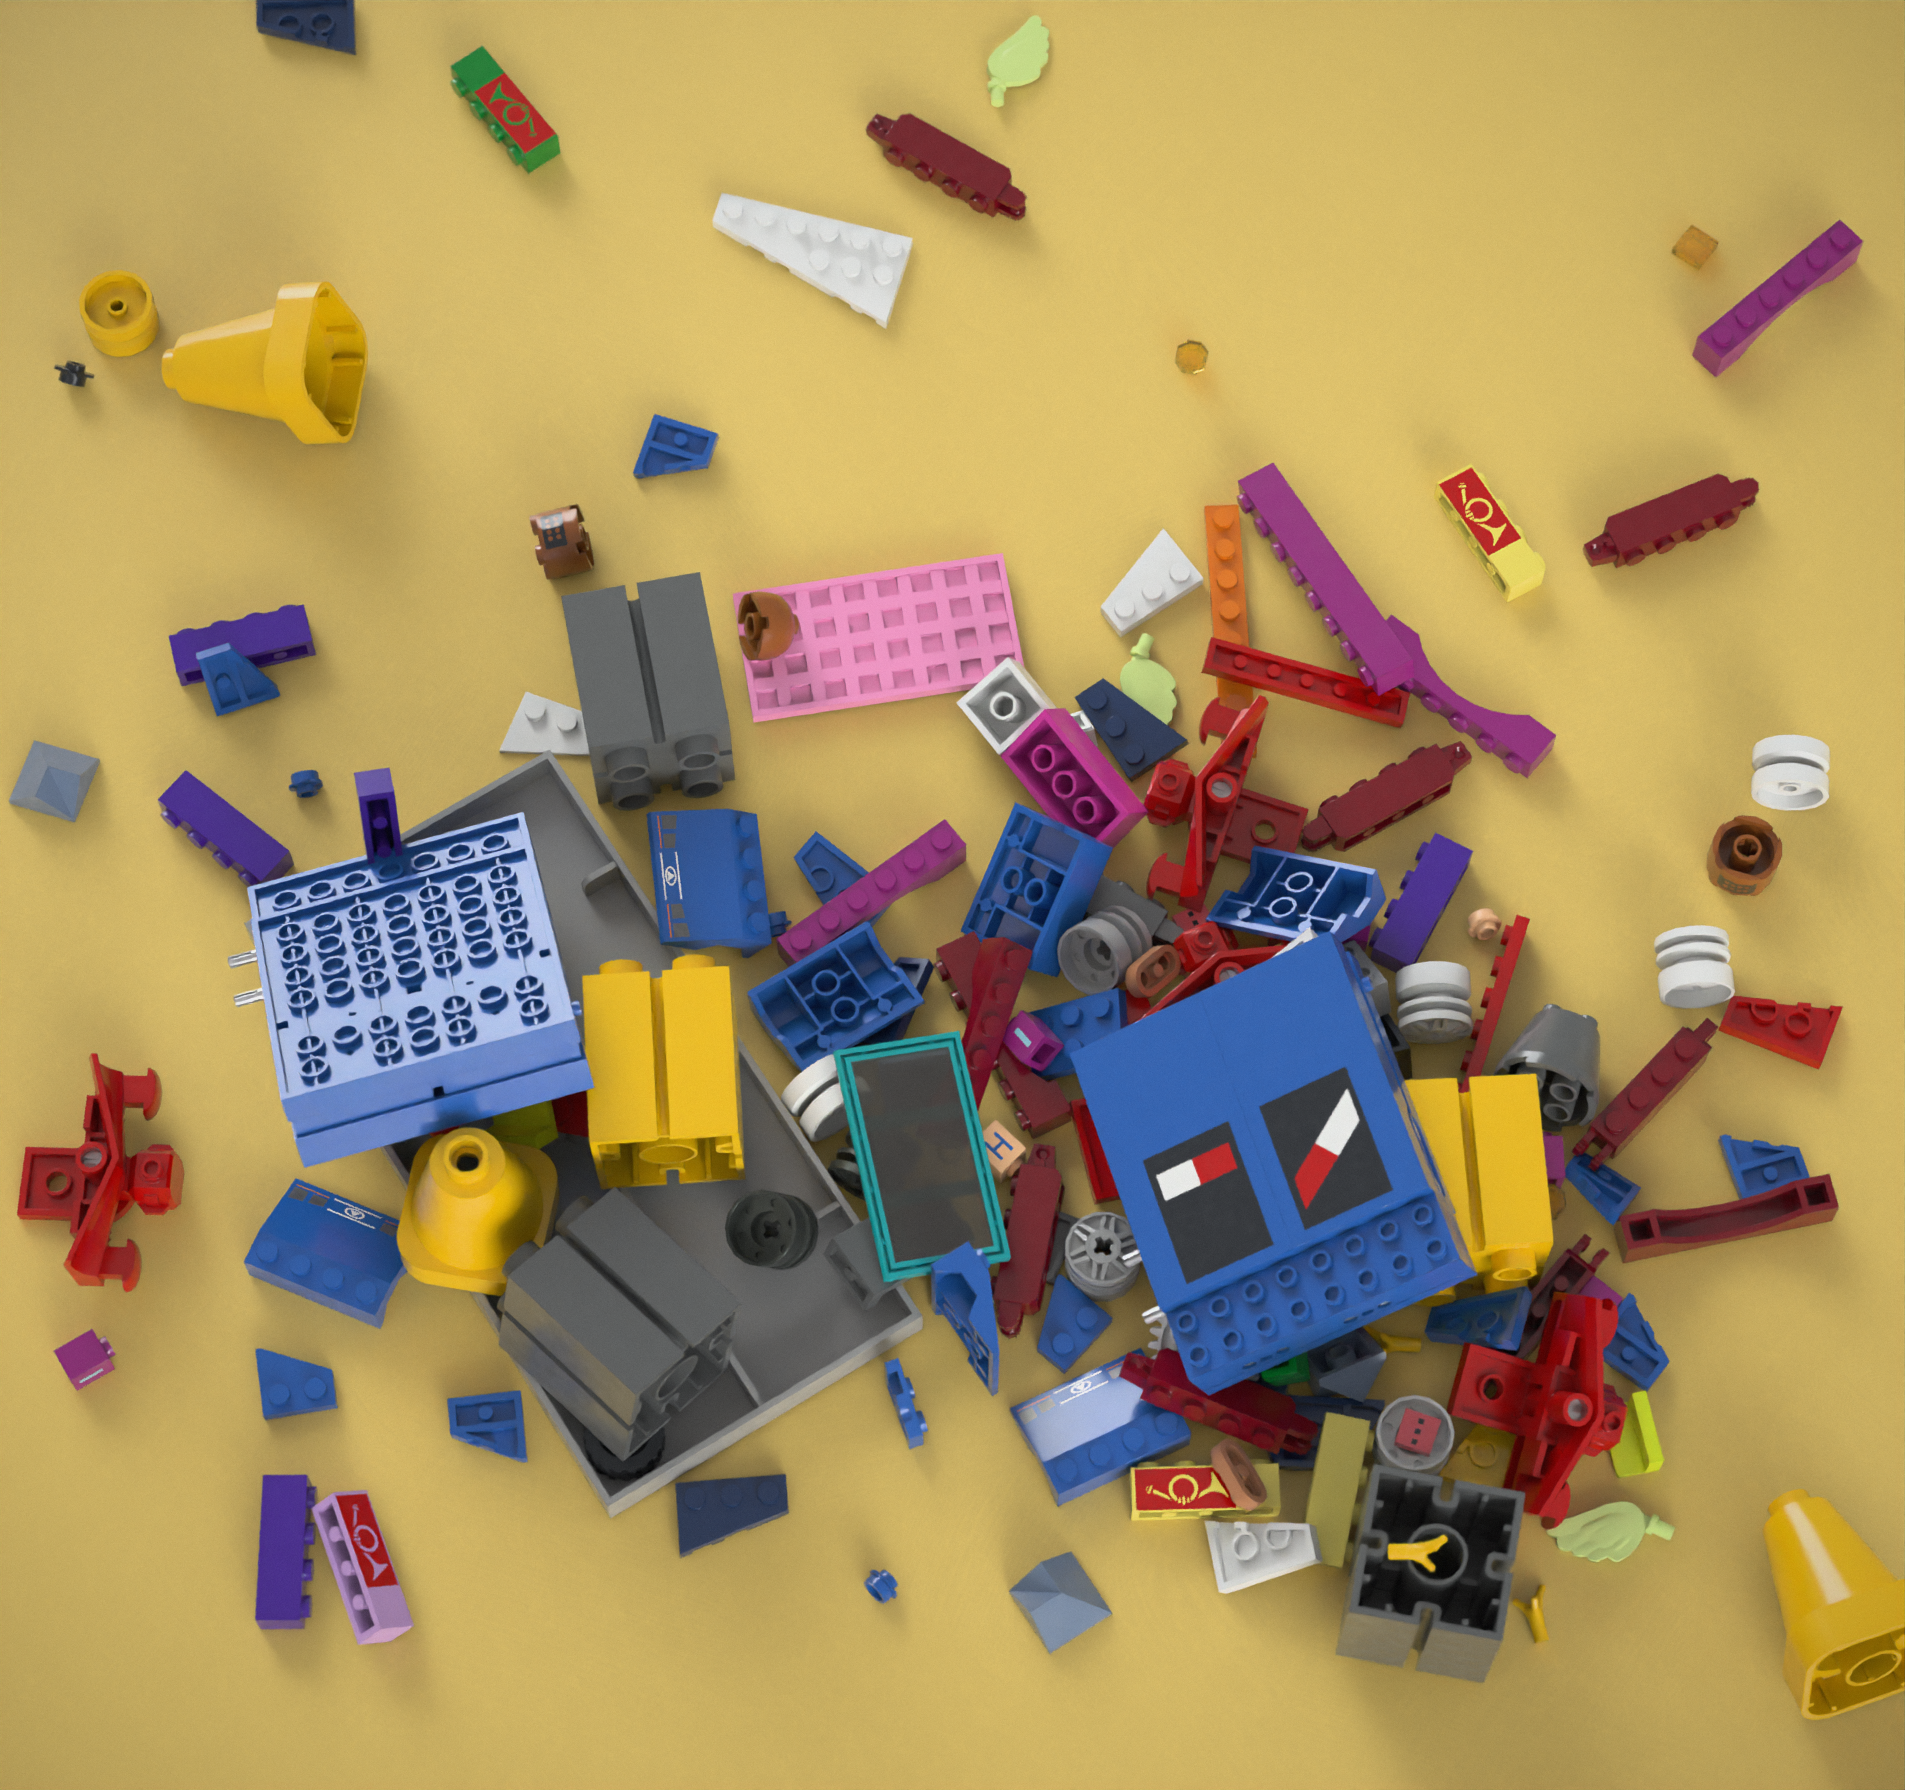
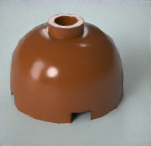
M751 592L750 594L743 595L739 604L738 624H744L745 636H739L744 655L748 660L762 661L777 658L788 650L794 635L798 633L799 621L797 615L793 614L791 607L784 598L777 594Z

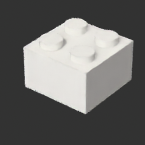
M1009 657L957 702L998 755H1002L1044 709L1057 708L1022 664Z

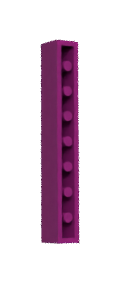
M1271 463L1238 480L1240 495L1236 498L1241 510L1245 514L1250 513L1252 515L1258 534L1261 538H1268L1276 560L1279 563L1285 562L1289 568L1288 574L1296 587L1301 586L1306 592L1305 598L1313 612H1320L1323 617V625L1331 637L1336 635L1339 639L1344 657L1349 662L1352 660L1358 667V675L1366 687L1371 685L1379 696L1413 678L1412 657L1275 464Z

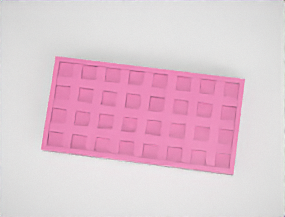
M1003 553L733 593L739 636H745L744 624H738L739 604L743 595L750 594L751 592H769L783 597L791 607L793 614L797 615L799 621V630L794 635L792 644L786 652L777 658L762 661L748 660L742 651L753 723L971 690L1007 657L1019 661L1024 667Z

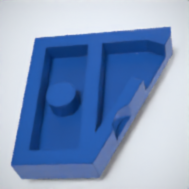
M1721 1135L1718 1139L1739 1200L1764 1193L1796 1180L1810 1178L1799 1147L1788 1145L1773 1146L1768 1142L1753 1140V1142L1731 1139V1135Z
M1587 1153L1578 1157L1575 1155L1565 1168V1177L1610 1224L1614 1225L1619 1216H1622L1636 1198L1641 1187L1604 1164L1596 1172L1588 1167L1593 1157Z
M1059 1274L1055 1280L1037 1352L1065 1374L1112 1323L1113 1318L1064 1276Z
M1629 1292L1617 1308V1329L1609 1345L1603 1349V1361L1647 1393L1668 1366L1669 1359L1662 1346L1657 1344L1654 1338L1655 1333L1649 1322H1645L1636 1305L1637 1300Z
M899 1358L885 1362V1383L909 1449L923 1445V1432L928 1431L922 1411H915L912 1399L916 1398L910 1378H905Z
M521 1390L447 1399L450 1435L453 1439L522 1463L528 1462Z

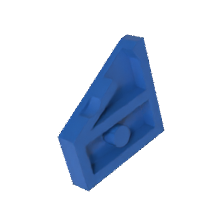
M654 414L633 470L634 477L645 478L708 468L719 439L718 433Z
M230 643L196 653L217 716L280 696L277 685Z
M255 1349L262 1410L265 1420L338 1408L332 1369L265 1349Z

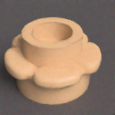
M1479 909L1468 918L1470 926L1468 933L1471 937L1489 940L1496 936L1502 922L1492 909Z

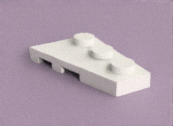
M1163 528L1101 605L1100 613L1121 638L1203 585L1204 578Z
M525 692L499 750L500 753L543 754L550 750L553 755L590 756L582 711Z
M1205 1521L1218 1590L1221 1593L1227 1594L1323 1562L1316 1526L1309 1523L1259 1524Z

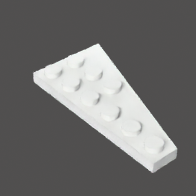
M721 193L712 220L714 228L744 246L750 245L764 254L766 259L773 263L779 262L789 268L790 273L827 295L840 298L850 304L851 309L860 314L862 312L874 318L878 325L885 329L887 328L912 249L913 238Z

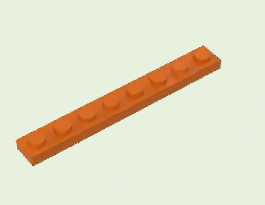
M1239 504L1205 506L1204 519L1213 637L1249 647ZM1216 677L1217 697H1221L1219 705L1240 712L1242 709L1250 708L1253 704L1251 686ZM1257 745L1252 758L1257 757Z

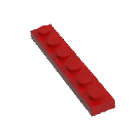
M1211 637L1208 643L1201 672L1397 728H1401L1404 723L1410 692L1395 688L1378 696L1372 686L1366 687L1360 678Z
M1516 915L1513 926L1507 924L1505 926L1500 945L1506 946L1503 957H1495L1490 976L1496 977L1493 989L1489 987L1485 989L1480 1007L1485 1008L1486 1012L1483 1020L1478 1018L1475 1020L1470 1039L1476 1040L1473 1052L1469 1050L1465 1052L1460 1070L1466 1072L1463 1083L1457 1082L1458 1093L1469 1092V1077L1481 1076L1530 921L1529 918Z

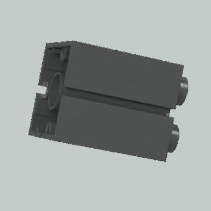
M700 572L637 583L639 598L633 601L627 600L625 585L561 596L598 804L613 802L614 808L618 810H637L650 805L654 801V794L661 793L660 786L665 784H672L673 791L682 790V794L685 797L704 798L720 792L723 789V782L735 780L729 719Z
M614 1187L596 1203L583 1196L566 1208L555 1225V1229L564 1236L563 1239L556 1235L542 1248L534 1241H528L508 1258L502 1269V1274L507 1278L506 1291L497 1304V1308L503 1313L498 1345L623 1462L671 1420V1416L665 1411L668 1403L680 1412L727 1371L733 1344L731 1337L735 1335L742 1303L623 1193Z
M1374 1464L1360 1509L1348 1576L1350 1579L1346 1588L1335 1655L1403 1668L1409 1650L1412 1648L1418 1652L1417 1671L1484 1683L1503 1641L1513 1573H1510L1516 1558L1525 1493L1456 1480L1448 1502L1440 1499L1443 1477ZM1442 1535L1447 1537V1542L1442 1544L1437 1551L1426 1555L1436 1566L1433 1571H1429L1423 1564L1415 1560H1388V1544H1417L1432 1541Z

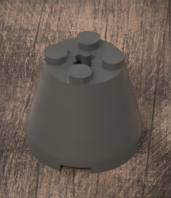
M1555 1004L1545 1005L1542 1011L1538 1012L1531 1019L1500 1060L1493 1076L1536 1074L1542 1130L1561 1132L1563 1126L1578 1124L1582 1127L1586 1126L1591 1122L1596 1113L1600 1092V1034L1597 1030L1598 1022L1596 1019L1589 1015H1580L1562 1009Z

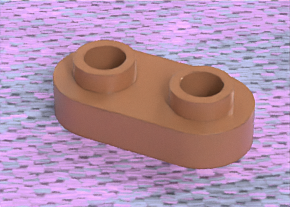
M1171 945L1154 946L1128 967L1125 977V983L1129 992L1137 998L1150 997L1178 976L1181 967L1177 950Z
M1224 1439L1212 1448V1466L1220 1474L1230 1492L1232 1501L1237 1506L1246 1510H1254L1261 1505L1267 1498L1266 1488L1243 1448L1231 1439Z

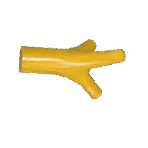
M1369 1326L1365 1327L1369 1335L1381 1343V1348L1385 1351V1354L1396 1351L1416 1353L1421 1351V1338L1394 1336L1379 1332Z
M1442 1535L1432 1541L1417 1544H1388V1560H1415L1423 1564L1429 1571H1433L1436 1566L1426 1555L1437 1551L1442 1544L1447 1542V1537Z
M1540 1584L1536 1594L1531 1596V1604H1526L1518 1598L1512 1601V1604L1520 1608L1527 1616L1535 1644L1549 1641L1543 1615V1595L1546 1590V1586Z

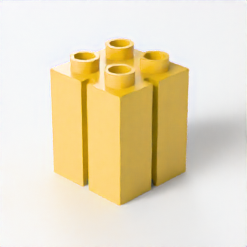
M685 955L672 961V970H662V977L651 978L649 971H643V965L640 962L620 959L601 964L599 966V975L582 976L585 1051L595 1087L587 1090L589 1144L594 1164H596L601 1189L667 1185V1170L670 1169L678 1170L679 1184L746 1179L737 1014L729 966L716 967L715 959L707 955Z
M1537 1075L1469 1077V1092L1458 1093L1457 1078L1404 1080L1456 1212L1454 1216L1477 1272V1275L1413 1304L1423 1307H1435L1452 1303L1456 1300V1291H1459L1463 1284H1471L1472 1290L1484 1289L1485 1294L1523 1286L1527 1288L1535 1287L1541 1279L1545 1262H1547L1554 1242Z

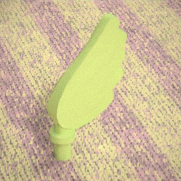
M1031 16L1013 36L997 47L989 57L987 73L991 81L988 82L987 86L988 92L991 93L992 106L1001 107L1004 105L1006 87L1025 85L1039 78L1040 68L1048 61L1047 51L1049 50V30L1046 27H1041L1040 17Z
M1143 633L1137 646L1132 647L1130 652L1132 656L1131 661L1122 668L1120 674L1121 689L1124 694L1166 725H1169L1173 720L1172 712L1177 707V700L1173 694L1176 689V681L1164 667L1149 660V650L1155 639L1151 635Z
M1620 1501L1608 1503L1582 1514L1566 1518L1558 1527L1548 1529L1546 1533L1553 1538H1557L1556 1545L1558 1549L1571 1551L1574 1556L1587 1557L1592 1562H1599L1607 1557L1613 1562H1620L1639 1546L1645 1533L1649 1535L1654 1533L1670 1541L1676 1527L1659 1520L1660 1516L1653 1514L1652 1517L1643 1514L1641 1509L1633 1503Z

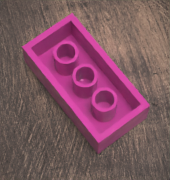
M1066 708L1044 709L1001 755L1005 763L1050 818L1090 835L1113 848L1149 812Z

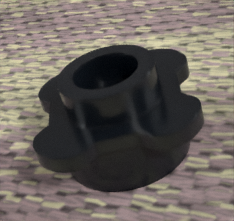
M66 361L65 366H54V369L60 371L58 380L73 386L85 387L87 378L94 379L95 376L85 371L86 365L74 361Z

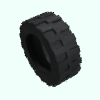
M664 1426L623 1462L586 1427L583 1432L585 1451L592 1466H596L599 1473L602 1475L606 1474L610 1479L614 1480L617 1478L622 1479V1481H630L629 1479L631 1478L638 1479L643 1477V1474L646 1472L650 1473L654 1469V1465L660 1462L662 1451L665 1450Z

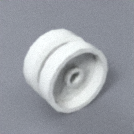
M1777 735L1765 738L1755 744L1752 753V766L1755 771L1751 782L1753 800L1760 805L1786 811L1811 809L1827 801L1829 798L1830 782L1826 774L1830 769L1829 746L1818 739L1801 735Z
M833 1054L818 1060L802 1071L791 1081L781 1095V1101L792 1116L801 1117L799 1121L800 1127L810 1141L817 1142L829 1138L849 1125ZM852 1065L853 1074H855V1068ZM856 1077L855 1083L863 1113L874 1097L872 1090L862 1078Z

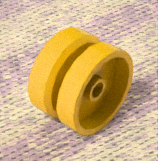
M112 270L93 277L84 286L79 298V311L93 346L104 354L125 357L145 350L155 340L159 330V314L154 304L152 292L145 280L132 272Z

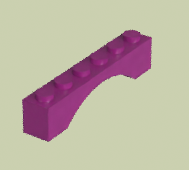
M1838 220L1697 337L1692 356L1714 377L1720 375L1737 361L1760 334L1790 306L1815 288L1833 281L1853 265L1858 259L1863 240L1841 220Z
M1391 614L1386 622L1412 657L1414 677L1397 687L1419 698L1422 705L1430 712H1438L1446 718L1454 730L1460 733L1465 732L1472 737L1480 749L1486 753L1495 754L1503 760L1504 765L1510 771L1516 774L1520 773L1528 778L1553 749L1556 735L1530 715H1511L1491 711L1475 705L1456 694L1439 678L1430 666L1422 649L1419 634Z
M944 819L778 937V955L790 967L870 920L901 897L922 886L940 880L966 861V843Z

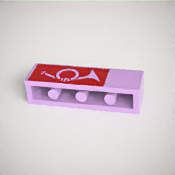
M367 1490L334 1492L311 1509L358 1645L390 1642L412 1628L414 1624Z

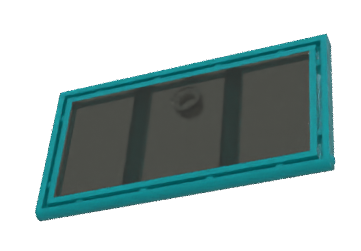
M959 1031L834 1051V1061L883 1282L931 1274V1264L968 1241L974 1250L980 1248L990 1264L1009 1261L1011 1258Z

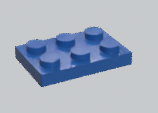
M1116 988L1028 1012L1040 1018L1064 1044L1063 1048L1042 1072L1032 1067L1031 1072L1046 1081L1075 1074L1076 1071L1069 1053L1128 1026L1126 992Z

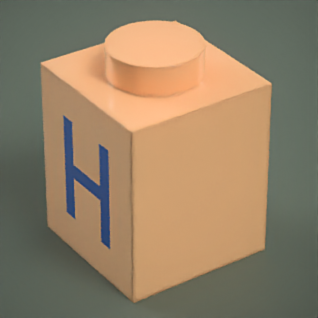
M995 1120L982 1133L992 1176L1001 1184L1008 1176L1012 1179L1013 1175L1019 1174L1021 1163L1026 1164L1024 1162L1026 1160V1148Z

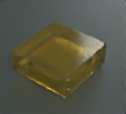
M1691 224L1673 246L1671 253L1695 269L1700 270L1717 249L1719 241Z

